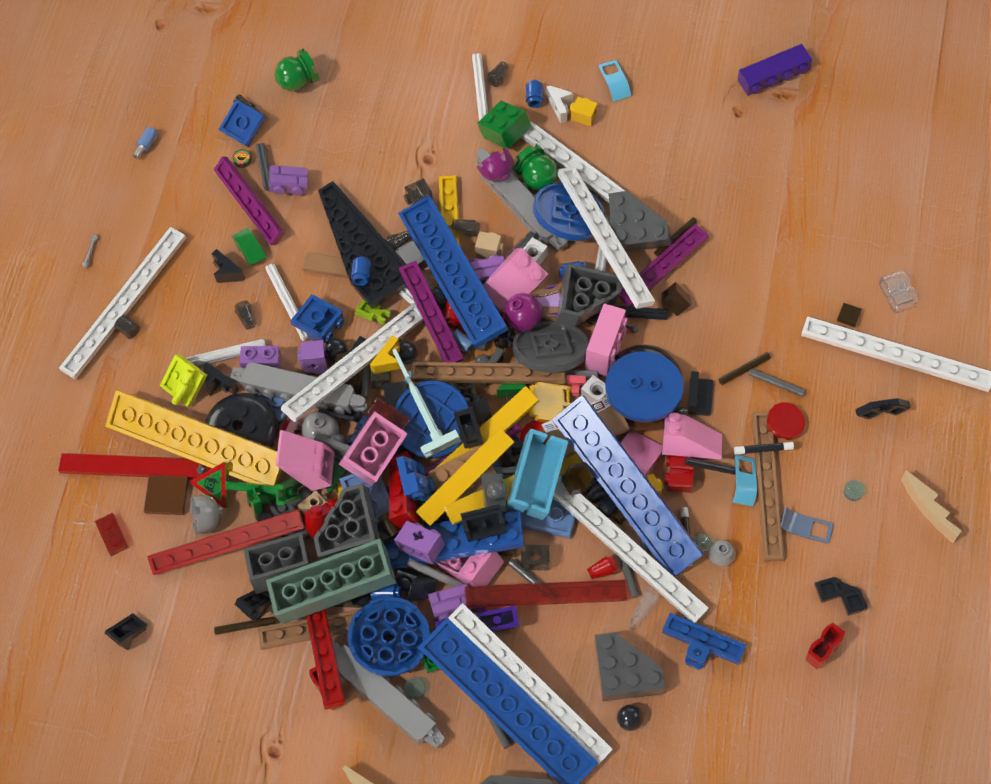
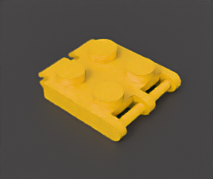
M537 382L535 385L530 386V391L540 401L530 410V416L535 417V421L548 422L572 404L570 403L571 386Z

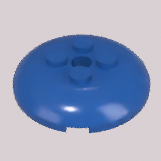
M397 597L377 598L359 609L353 616L348 629L349 648L357 663L367 671L381 676L400 675L413 669L424 658L425 654L418 647L430 636L429 625L426 618L411 602ZM391 635L394 639L387 642L384 640V637Z

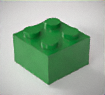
M502 100L477 122L484 139L508 149L532 127L526 111Z

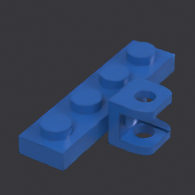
M672 613L669 614L662 629L663 634L689 644L685 664L698 670L702 669L705 665L709 653L738 665L746 647L744 643Z

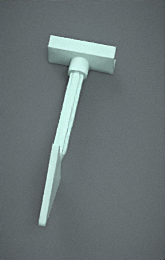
M396 348L392 351L409 383L410 392L431 432L432 442L420 447L425 458L427 459L461 442L456 430L443 436L441 430L437 429L418 388L413 384Z

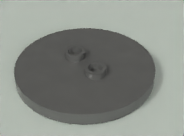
M556 321L536 323L530 331H519L513 340L514 356L522 365L535 371L548 373L567 371L580 365L586 359V350L589 345L587 335L580 328L559 324Z

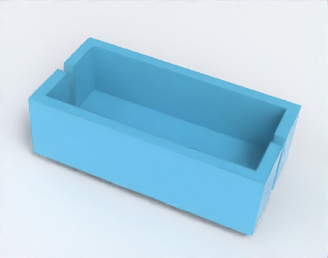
M530 429L524 439L506 508L519 510L521 513L527 511L526 515L544 520L549 514L568 441L551 435L544 445L542 443L548 434Z

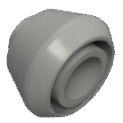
M719 540L710 546L708 556L713 564L724 567L734 561L736 551L731 543Z

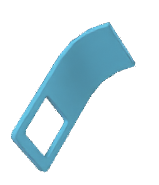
M617 60L600 64L599 69L610 89L613 102L631 97L628 82ZM615 64L619 72L606 75L603 67Z
M736 455V491L732 502L753 506L757 494L756 462L753 458ZM738 460L751 462L753 474L740 472Z

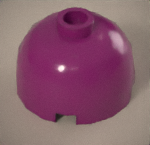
M507 147L503 148V153L500 154L497 151L481 162L483 166H477V169L485 179L503 182L510 177L509 173L513 170L514 160Z
M518 293L507 301L505 317L509 325L516 331H530L536 323L539 324L541 322L543 307L539 300L531 294Z

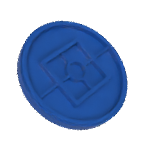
M563 183L549 184L538 191L533 202V212L535 218L545 230L557 237L572 241H582L594 237ZM591 193L600 210L602 211L603 215L605 216V210L603 205L601 204L599 199Z
M634 352L621 357L611 366L606 377L605 392L610 405L620 415L637 422H653L667 417L678 407L683 394V379L678 368L664 356L652 352Z
M424 381L415 384L437 429L441 430L443 436L456 430L461 439V442L429 457V459L447 456L463 443L453 412L469 408L468 403L456 388L447 383ZM409 388L397 401L393 413V424L407 433L401 444L414 455L425 458L420 447L432 442L431 432Z

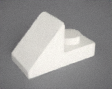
M547 86V98L560 124L567 122V114H569L567 105L573 102V93L553 86Z

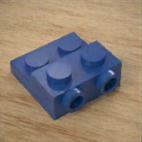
M311 294L290 321L292 326L307 333V337L311 340H323L325 343L333 338V332L336 328L340 329L343 326L344 317L343 310Z
M405 456L396 458L404 495L425 503L436 491L435 482L432 478L424 476L425 469L420 462Z

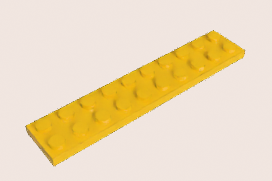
M116 390L105 427L210 468L227 462V474L248 483L275 486L278 484L282 469L276 466L277 450L121 390Z

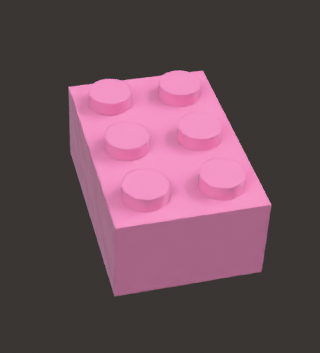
M607 304L603 305L586 350L585 370L598 371V374L607 376L609 369L616 361L614 359L615 355L619 354L621 348L620 341L626 335L628 318L625 317V309Z
M374 412L353 441L339 465L372 486L388 465L407 433Z

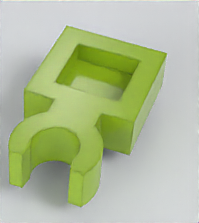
M362 300L355 310V315L370 322L377 319L379 324L385 325L386 319L383 317L390 318L391 312L387 309L381 310V305L371 309Z

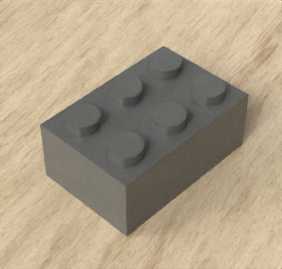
M302 532L244 549L249 580L256 594L268 591L266 580L311 564L308 547Z

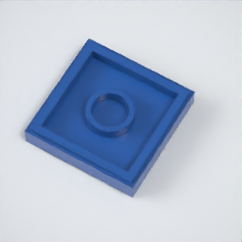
M236 99L218 130L249 147L266 116Z

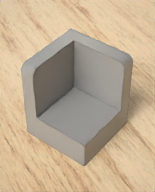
M409 241L395 250L406 264L413 261L419 264L424 260L413 241Z

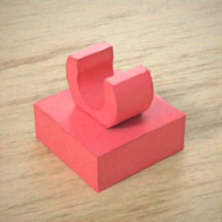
M567 375L566 386L572 387V396L579 397L580 389L586 383V376Z

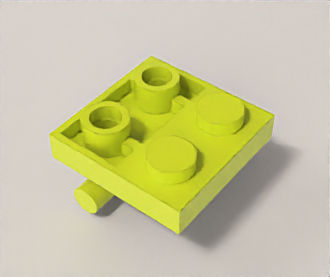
M176 354L160 387L173 396L171 402L174 405H179L181 402L186 407H190L198 395L207 374L182 355Z

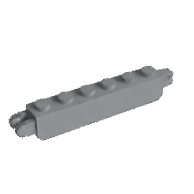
M485 149L477 151V163L480 166H483L481 162L490 156ZM513 170L509 173L510 177L503 182L500 180L489 181L480 173L482 180L521 223L536 235L538 241L547 246L552 245L559 251L568 245L566 239L551 234L539 224L533 212V202L536 195H532L529 192L527 185L518 180Z
M253 362L247 364L246 368H233L230 376L231 379L242 384L249 393L255 394L258 392L269 398L275 396L286 402L317 379V377ZM343 384L316 405L318 409H330L340 414H352V411L365 412L369 407L365 398L356 395L352 386L348 384Z
M333 641L339 675L417 744L427 742L438 749L445 742V737L437 729L436 719L429 712L423 713L420 710L421 706L414 699L408 700L404 696L406 693L399 686L393 687L389 683L391 680L387 676L373 674L360 666L352 656L350 648L346 645L341 647Z

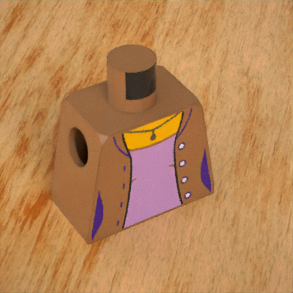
M558 284L530 292L529 294L537 298L543 307L541 321H556L560 299Z

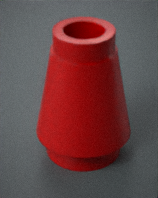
M611 555L603 557L587 568L591 579L615 574L614 572L618 568Z

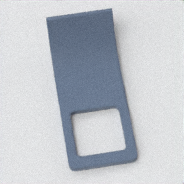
M785 506L780 526L791 534L829 543L833 523L800 515ZM813 522L828 525L826 539L810 535Z

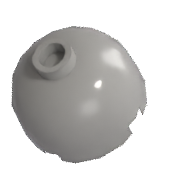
M315 411L304 419L302 436L314 440L316 434H320L329 438L333 434H341L340 424L336 417Z
M194 495L191 497V516H193L194 523H192L194 533L204 534L213 531L219 523V518L223 517L222 507H218L217 502L208 495Z

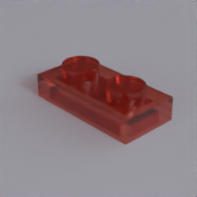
M113 513L95 521L110 556L129 548Z

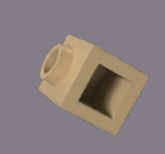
M479 231L475 245L476 256L489 258L492 255L499 256V254L503 253L504 243L501 241V235L494 232L486 233Z
M314 491L298 504V508L305 517L304 512L312 506H322L329 500L324 494L320 495L317 491Z

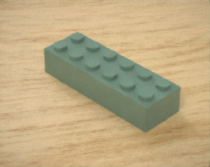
M377 539L266 580L274 615L282 624L395 584L396 579L387 548L381 539Z

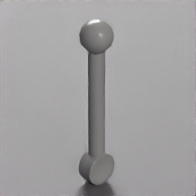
M97 235L91 236L86 260L82 263L84 268L89 267V259L94 244L98 241Z

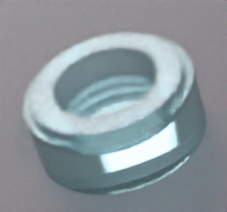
M857 480L847 482L844 488L845 497L851 501L860 500L865 491L863 484Z
M696 533L692 538L701 551H709L712 546L711 539L704 534Z
M411 678L406 682L404 689L410 699L417 700L423 697L425 685L421 679Z

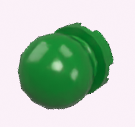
M304 48L297 51V57L289 56L279 61L274 72L277 84L284 90L291 92L302 89L308 80L311 83H315L320 79L318 73L314 74L312 69L314 62Z
M536 144L533 148L531 146L526 147L516 156L518 161L514 164L513 170L516 174L522 175L525 184L530 188L540 190L544 186L553 184L556 181L558 174L557 166L551 158L544 155V149L539 144Z

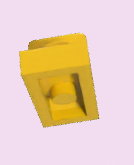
M392 335L371 362L370 367L374 374L401 369L392 351L395 348L397 352L400 350L399 339Z

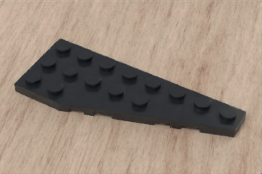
M334 181L318 190L350 284L368 306L373 309L407 287L399 272V267L406 265V263ZM361 256L371 261L370 280L363 286L354 284L351 278L353 260Z

